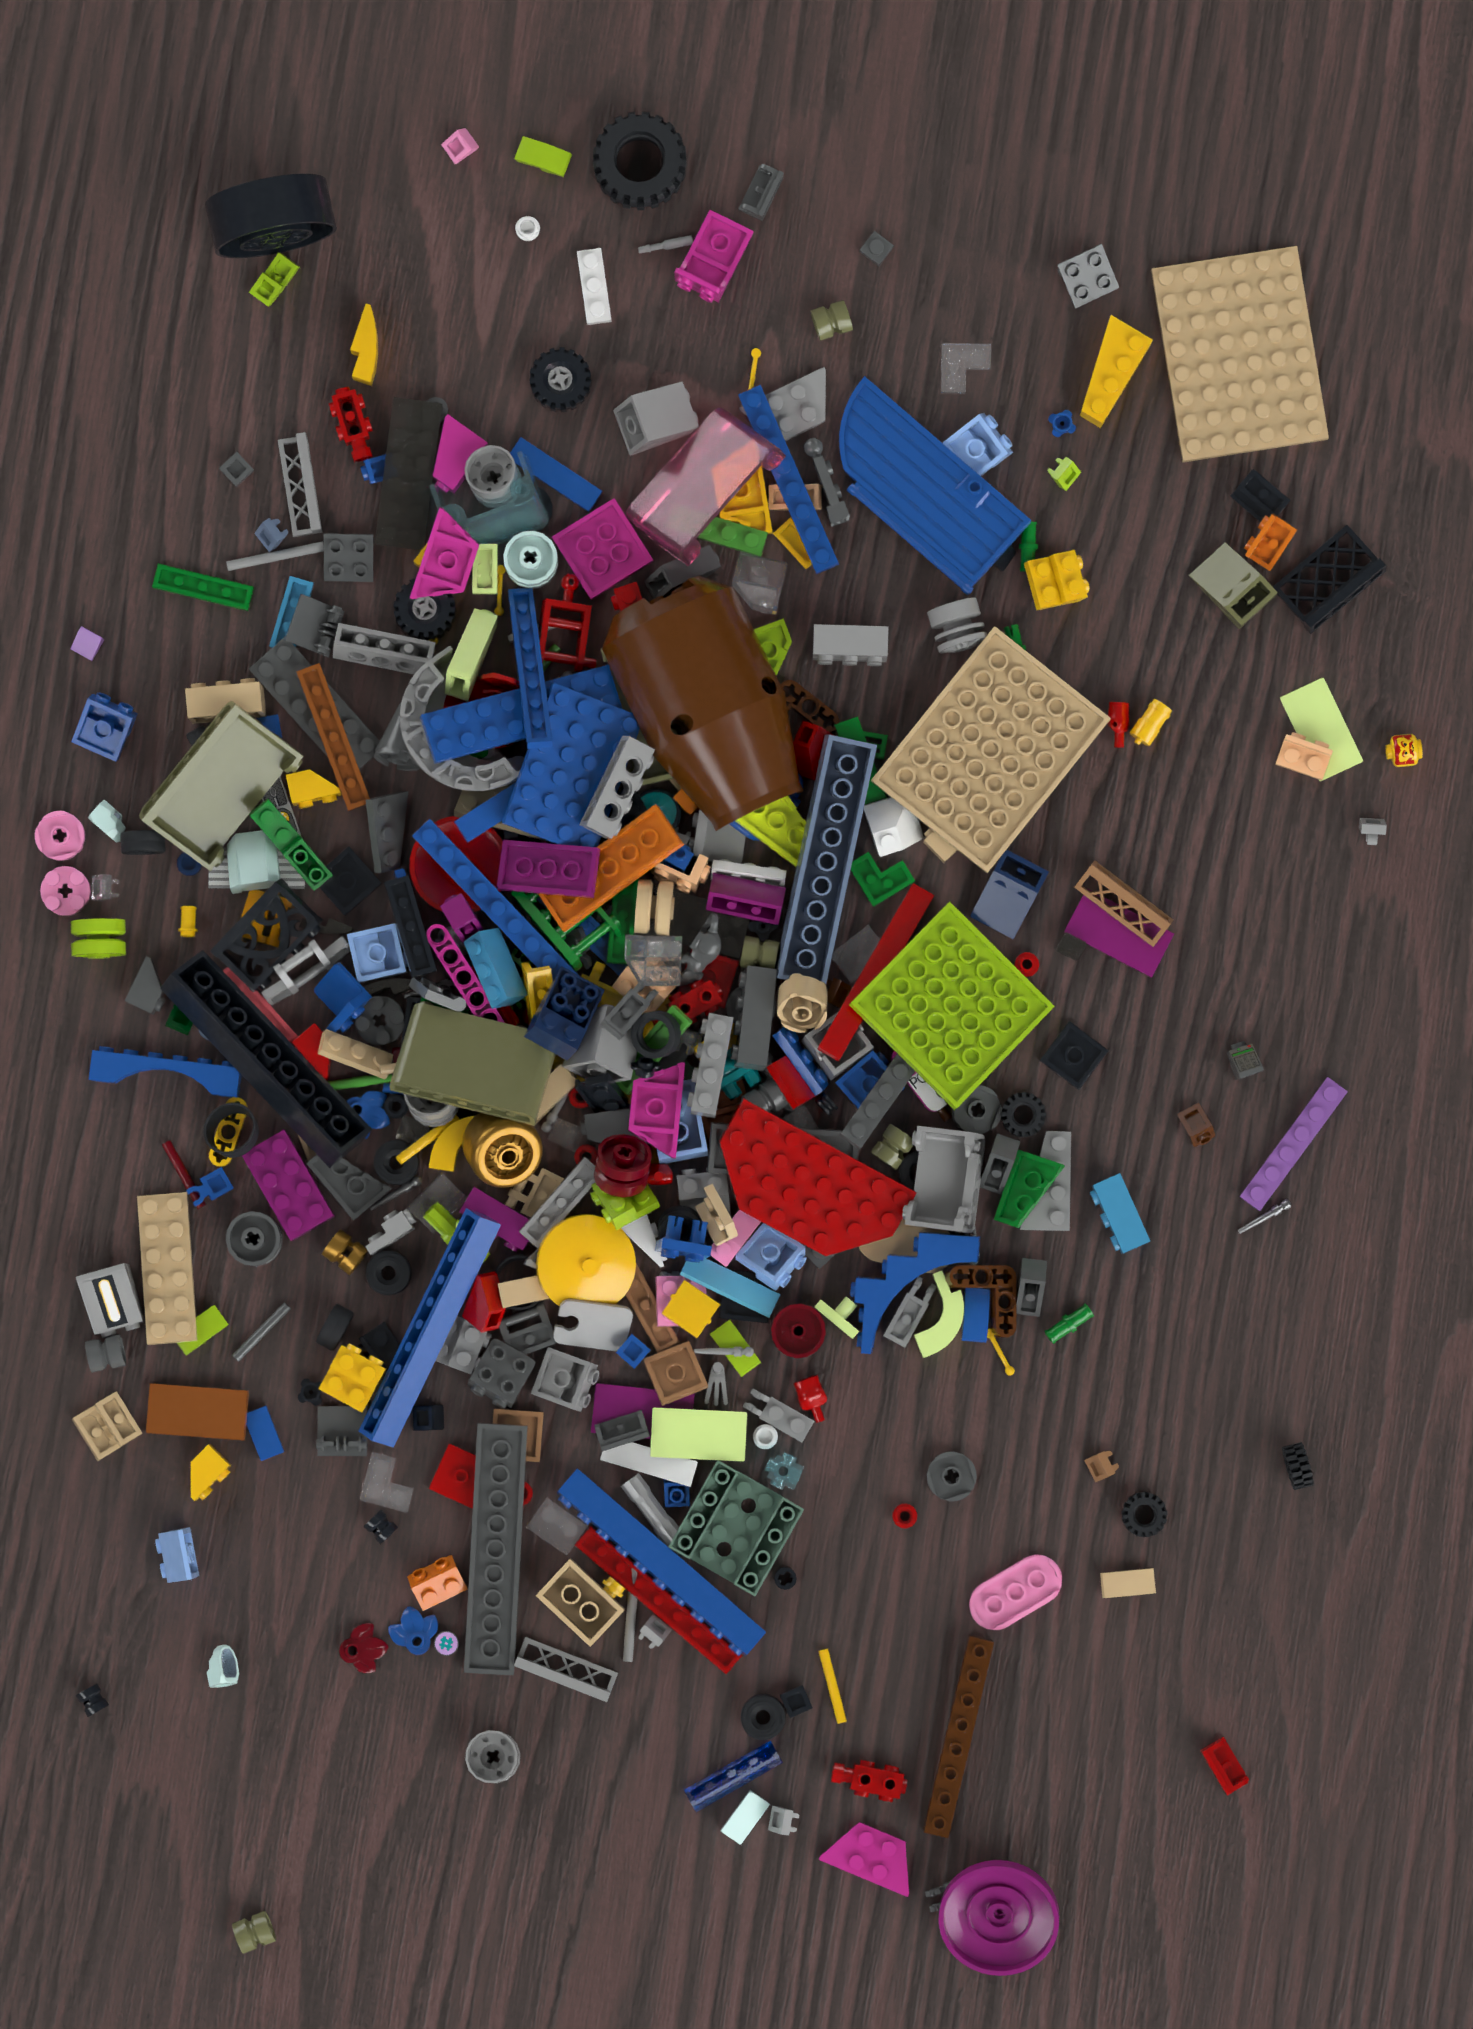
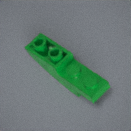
M268 798L249 813L250 817L314 891L333 876L321 859Z

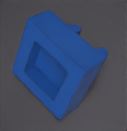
M631 1334L616 1353L635 1369L649 1353L650 1349Z

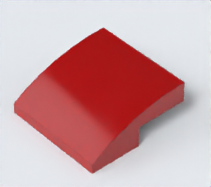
M787 1056L766 1067L792 1109L816 1097Z

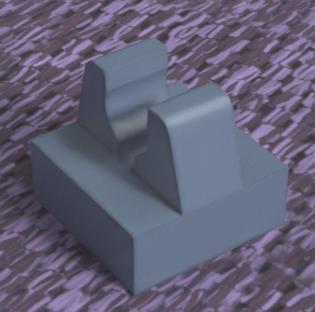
M269 518L265 520L254 533L268 552L276 549L288 534L287 529L280 532L276 527L280 523L279 519L271 520Z

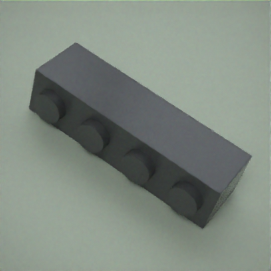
M748 965L744 972H740L738 987H742V994L737 997L736 1011H740L739 1021L735 1020L733 1035H737L736 1045L733 1044L731 1049V1059H734V1067L760 1071L767 1067L777 969Z

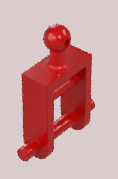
M566 574L561 580V586L564 589L563 600L548 598L542 600L538 628L542 663L545 660L574 665V672H581L583 667H596V659L585 657L592 606L572 602L573 593L579 586V579L574 574ZM551 608L581 613L580 621L550 617ZM548 626L578 631L575 655L545 651Z

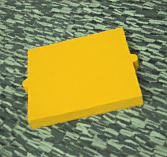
M684 1280L675 1294L670 1295L671 1300L661 1314L695 1338H698L705 1326L711 1323V1317L720 1304Z

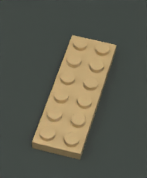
M182 1192L137 1196L147 1345L198 1341L188 1194Z

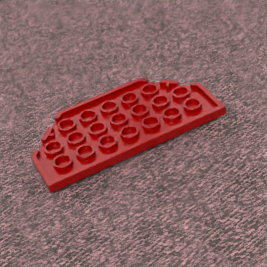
M744 1098L719 1141L738 1209L824 1256L892 1237L903 1219L904 1205H908L911 1200L913 1201L917 1193Z

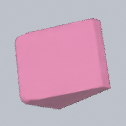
M466 128L457 130L441 144L454 164L459 163L479 148Z

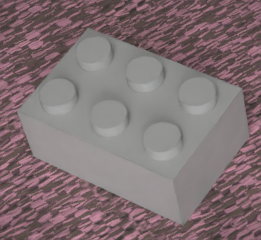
M814 624L813 660H818L820 665H832V661H842V665L848 666L857 665V662H867V666H882V662H887L889 626Z

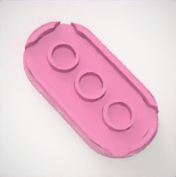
M1030 1555L975 1588L969 1602L973 1619L980 1626L990 1630H1001L1052 1601L1058 1595L1062 1583L1060 1568L1052 1559L1044 1555Z

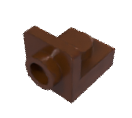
M1199 1103L1177 1114L1194 1147L1205 1145L1216 1136L1211 1122Z

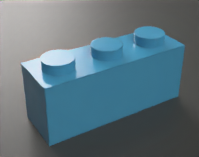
M499 928L478 931L463 942L492 1009L511 1006L528 995Z
M1120 1173L1092 1185L1093 1191L1090 1192L1095 1206L1098 1204L1101 1206L1103 1213L1100 1214V1218L1105 1228L1110 1227L1113 1236L1110 1237L1115 1251L1120 1249L1121 1254L1150 1242Z

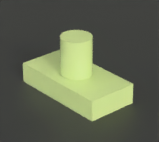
M479 544L473 563V594H498V544Z
M845 1297L835 1310L822 1300L816 1304L815 1308L850 1338L853 1339L859 1332L846 1321L857 1307L848 1297Z

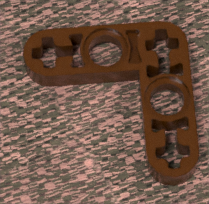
M786 680L780 684L782 689L785 686L787 688L794 686V693L799 697L801 692L805 694L800 699L798 706L793 704L796 701L793 696L786 697L788 711L792 708L810 723L818 725L830 733L836 731L835 726L823 727L824 721L820 717H818L817 721L812 719L818 714L820 708H823L825 711L821 714L826 718L832 716L834 718L833 724L839 723V717L833 710L793 680ZM811 700L816 704V709L813 713L808 714L802 710L804 701Z
M955 1265L947 1269L945 1280L950 1287L991 1288L992 1332L1000 1338L1011 1337L1016 1331V1273L1014 1269L1006 1265ZM978 1270H983L986 1274V1279L982 1284H979L975 1279V1274ZM957 1272L958 1274H968V1279H959L957 1281V1279H953V1274H957ZM1004 1272V1274L1008 1275V1279L1004 1281L1002 1279H993V1274H1003ZM1003 1294L1009 1299V1305L1005 1309L1001 1308L998 1303L999 1297ZM999 1312H1009V1316H999ZM1003 1323L1008 1324V1329H1000L999 1325Z

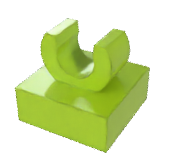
M1065 457L1064 460L1057 458L1055 461L1059 466L1055 471L1050 468L1047 471L1057 485L1067 491L1081 471L1069 458Z

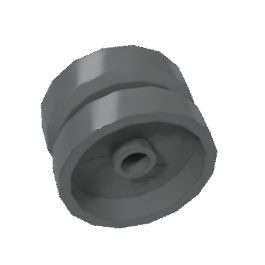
M250 1211L240 1214L231 1222L227 1229L226 1244L228 1251L235 1260L244 1265L262 1266L269 1264L278 1256L282 1248L283 1235L281 1228L274 1218L265 1213ZM254 1234L260 1237L257 1240V1244L251 1242V1236Z

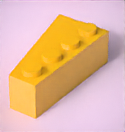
M1110 315L1080 413L1082 418L1099 428L1104 424L1153 339Z

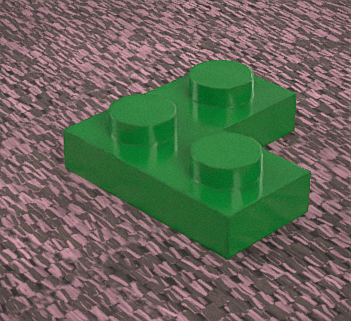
M869 852L852 861L850 871L872 907H875L915 882L903 860L882 873Z

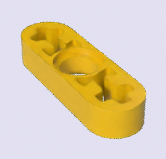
M239 1097L230 1098L226 1102L236 1103L238 1101L248 1108L247 1103ZM236 1114L235 1119L240 1120L239 1125L232 1121H225V1118L220 1121L214 1137L215 1144L219 1150L222 1148L221 1144H217L219 1139L225 1143H232L231 1148L226 1146L224 1152L236 1149L246 1115ZM232 1125L235 1128L236 1133L232 1139H225L222 1136L224 1126ZM210 1149L209 1158L214 1165L224 1167L231 1162L232 1158L227 1157L226 1160L222 1159L218 1163V1158L214 1156L215 1151Z

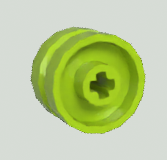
M100 918L71 921V934L76 937H87V939L76 940L71 943V956L104 959L126 955V942L121 939H110V937L121 936L126 933L125 920Z

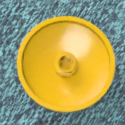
M580 1214L560 1221L546 1234L538 1249L536 1270L539 1283L545 1294L558 1306L566 1299L617 1304L628 1292L633 1282L636 1258L632 1243L621 1228L616 1230L612 1222L607 1224L604 1217Z

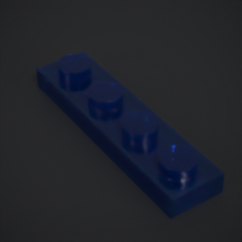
M770 1740L684 1791L695 1812H698L783 1762Z

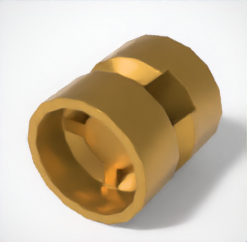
M340 1229L321 1255L332 1263L337 1261L339 1263L338 1267L348 1275H351L368 1250L359 1242H351L352 1237ZM346 1250L350 1251L348 1257L343 1255Z

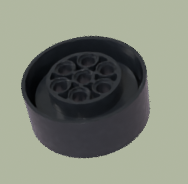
M288 174L258 179L218 192L205 202L215 253L224 258H252L295 250L319 242L332 235L337 229L326 178L317 174Z

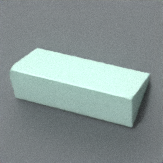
M749 1790L721 1828V1832L741 1845L770 1804L755 1792Z

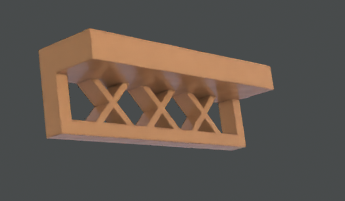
M1097 861L1091 864L1074 887L1152 947H1154L1173 922L1171 917ZM1089 875L1098 881L1099 891L1090 892L1082 886ZM1104 894H1116L1119 905H1107ZM1134 908L1137 910L1139 920H1127L1124 915V909ZM1153 922L1161 928L1153 939L1144 932V923Z

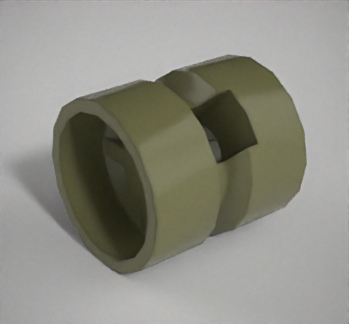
M844 300L830 304L829 309L822 306L810 310L820 341L833 337L834 332L844 334L853 331Z
M745 936L740 967L746 968L749 965L775 969L780 942L766 939L761 943L759 938Z
M889 1124L882 1134L883 1141H878L870 1153L897 1170L904 1160L903 1153H908L913 1147L912 1138L894 1125Z
M266 1911L252 1915L251 1921L242 1919L232 1923L236 1941L243 1954L257 1949V1944L259 1943L265 1946L276 1941L274 1928Z

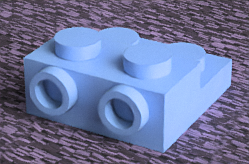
M985 413L978 414L943 442L947 448L980 476L1013 453L1010 449L1013 446L1010 439L1005 434L1002 436L996 430L998 426L996 420L990 414L986 416Z
M395 923L347 934L355 973L359 983L407 973L406 967L409 966L405 953L402 952L401 939Z
M763 1223L736 1254V1260L755 1272L758 1280L776 1291L779 1286L784 1288L791 1279L790 1273L794 1268L799 1270L806 1261L805 1246Z

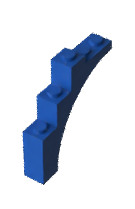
M919 1232V1237H914L913 1252H918L917 1256L889 1254L887 1260L883 1259L882 1274H886V1279L857 1277L856 1282L851 1283L850 1296L855 1297L854 1303L864 1304V1308L860 1307L859 1322L863 1323L862 1332H858L857 1347H861V1353L871 1354L873 1352L875 1335L881 1318L892 1299L905 1285L919 1275L940 1266L962 1262H978L980 1236Z

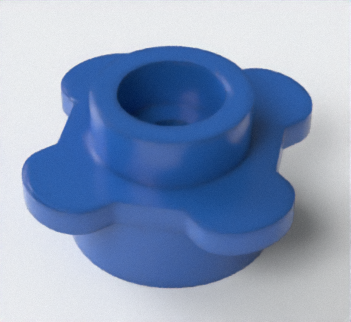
M1064 410L1058 414L1053 413L1049 416L1048 421L1052 424L1053 436L1060 437L1064 433L1072 434L1075 432L1076 426L1072 423V413L1069 410Z

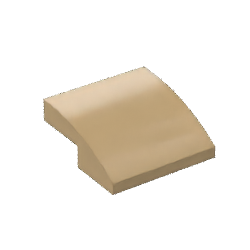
M117 1391L72 1418V1421L97 1461H100L142 1434V1431Z

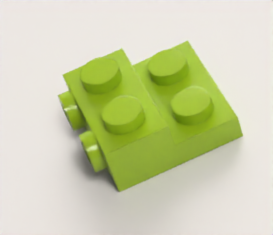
M596 1183L591 1185L593 1192L590 1195L596 1206H602L601 1213L607 1224L612 1222L616 1230L660 1207L657 1198L648 1184L641 1193L632 1197L612 1196L602 1191Z

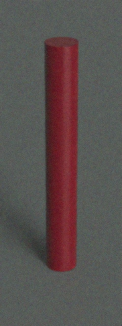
M171 1140L163 1143L162 1147L186 1190L196 1186ZM197 1192L189 1194L193 1202L199 1199ZM203 1200V1202L200 1205L196 1206V1208L200 1209L206 1206L205 1201Z

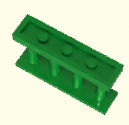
M511 892L515 901L575 972L583 966L579 959L582 956L581 953L608 931L612 930L617 937L622 935L618 928L621 925L612 913L607 915L601 907L597 908L566 932L562 931L558 926L554 929L549 923L552 920V914L548 908L545 910L542 908L539 911L534 905L537 902L536 899L540 897L538 893ZM594 912H597L604 923L575 946L572 944L569 947L564 941L567 938L566 935Z

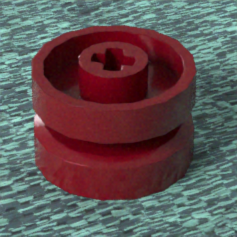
M620 1134L605 1138L599 1144L594 1171L596 1185L602 1191L617 1197H632L641 1193L646 1188L649 1178V1168L652 1159L650 1147L643 1140L631 1135Z
M804 1304L789 1305L780 1310L773 1320L771 1327L772 1340L777 1349L786 1356L793 1358L808 1357L817 1352L824 1342L826 1335L825 1322L820 1313L811 1306ZM796 1326L803 1328L802 1335L797 1336L794 1334Z

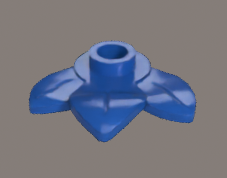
M367 1091L361 1097H351L346 1101L352 1108L354 1105L360 1106L358 1115L371 1128L382 1129L390 1124L389 1116L381 1108L387 1099L386 1094L379 1091Z
M409 1606L402 1614L401 1624L390 1625L388 1631L396 1645L405 1646L414 1655H422L428 1651L431 1644L430 1639L437 1633L438 1621L435 1615L423 1618L418 1610ZM416 1638L422 1639L419 1646H414L413 1644Z

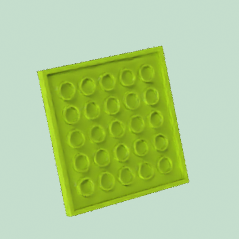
M948 902L849 1004L954 1110L968 1098L1055 1007L951 902Z

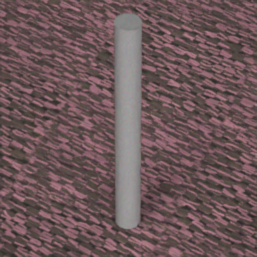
M322 541L226 561L228 571L323 552L324 544Z
M632 1568V1581L634 1584L637 1572ZM628 1592L623 1650V1661L633 1662L637 1598L630 1592Z

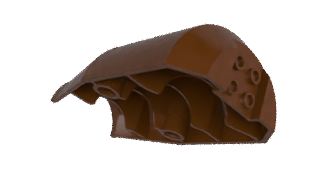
M696 576L687 579L678 589L672 591V594L668 597L660 596L650 602L643 598L616 614L612 619L602 650L648 746L655 749L653 756L711 821L715 831H718L765 805L794 793H802L804 790L799 782L785 693L734 587L702 576ZM671 728L675 729L678 735L674 734Z

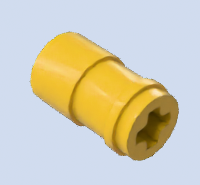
M1156 699L1149 703V707L1143 716L1138 719L1129 732L1136 739L1134 743L1137 745L1142 743L1150 746L1160 732L1159 729L1166 719L1170 717L1172 710Z

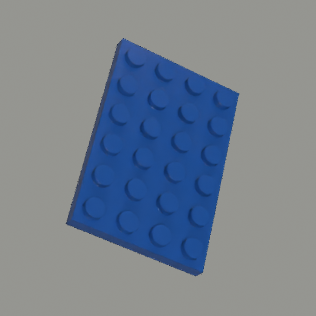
M551 683L547 694L553 740L552 747L527 750L502 824L555 844L597 847L601 836L579 824L621 737L630 736L636 739L640 727L631 712L559 684ZM618 782L615 786L616 793L621 782ZM610 804L606 805L604 809L607 817H609L612 808Z

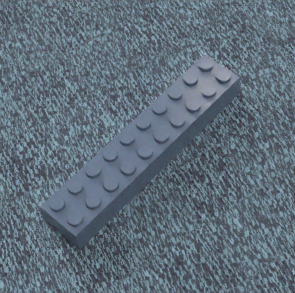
M824 735L775 969H777L776 978L787 980L792 974L799 973L803 976L813 977L825 984L827 982L877 745L834 735Z

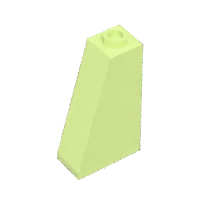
M474 608L447 669L445 694L465 701L469 700L497 628L498 616L494 615L491 611Z

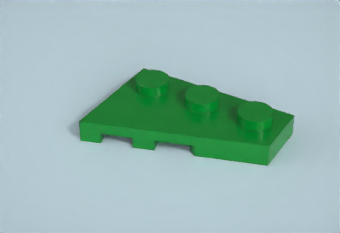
M1018 1150L994 1220L1020 1228L1065 1165Z

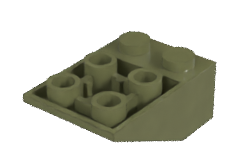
M1227 543L1222 544L1189 575L1238 629L1245 625L1278 593L1256 569Z

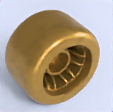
M479 1113L469 1122L463 1135L462 1147L464 1155L474 1173L488 1185L501 1188L516 1186L531 1177L540 1164L543 1146L541 1138L533 1125Z

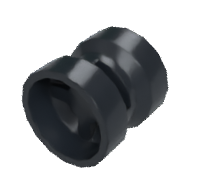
M382 1510L363 1526L368 1532L374 1533L375 1539L380 1545L398 1528L394 1522H389L386 1519V1514Z
M98 1684L76 1695L78 1701L84 1704V1711L87 1717L109 1706L106 1698H102L100 1694L101 1689Z

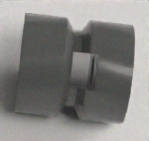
M772 1078L760 1084L758 1091L755 1089L750 1090L741 1096V1101L744 1098L768 1112L776 1113L788 1105L785 1096Z
M120 1334L108 1336L104 1342L99 1339L85 1341L87 1360L92 1373L103 1371L108 1364L112 1368L127 1365L124 1344Z

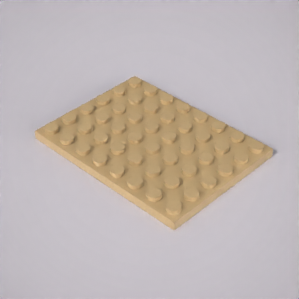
M1297 246L1151 269L1182 462L1329 439Z
M994 626L871 779V782L984 872L988 873L1111 718Z

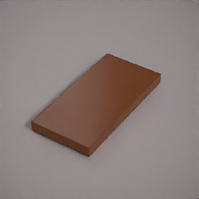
M150 1383L146 1433L245 1440L249 1391Z

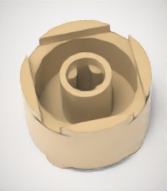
M799 973L792 974L789 979L784 981L778 990L777 1015L781 1020V1024L786 1029L798 1033H805L807 1029L814 1028V1030L820 1028L827 1018L828 994L826 984L813 977L803 976Z

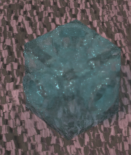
M783 1452L782 1456L777 1454L775 1459L770 1457L764 1471L769 1472L767 1478L771 1479L769 1484L782 1490L784 1486L795 1489L804 1466L796 1463V1457ZM780 1467H787L788 1473L780 1475L778 1472Z

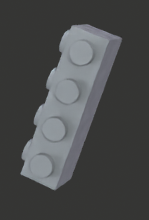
M709 1013L708 1019H703L700 1033L705 1034L704 1043H698L696 1058L701 1059L699 1068L694 1067L691 1081L695 1082L696 1086L694 1092L689 1091L687 1106L691 1107V1114L715 1118L734 1017Z

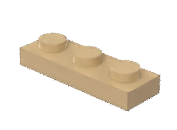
M328 1029L322 1033L318 1050L319 1055L382 1079H386L389 1074L381 1075L379 1066L391 1064L393 1054Z

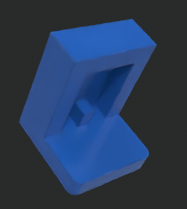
M392 453L364 460V466L360 467L364 481L369 480V484L398 477Z

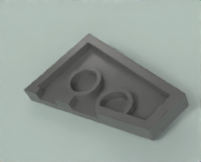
M409 791L366 799L375 873L400 869Z
M317 1154L305 1163L353 1221L392 1189L343 1158L331 1168Z

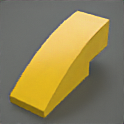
M365 304L350 349L353 355L358 356L352 378L354 381L372 386L378 360V335L371 305Z

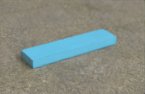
M704 1259L700 1263L686 1261L680 1273L681 1276L770 1318L781 1295L708 1259Z

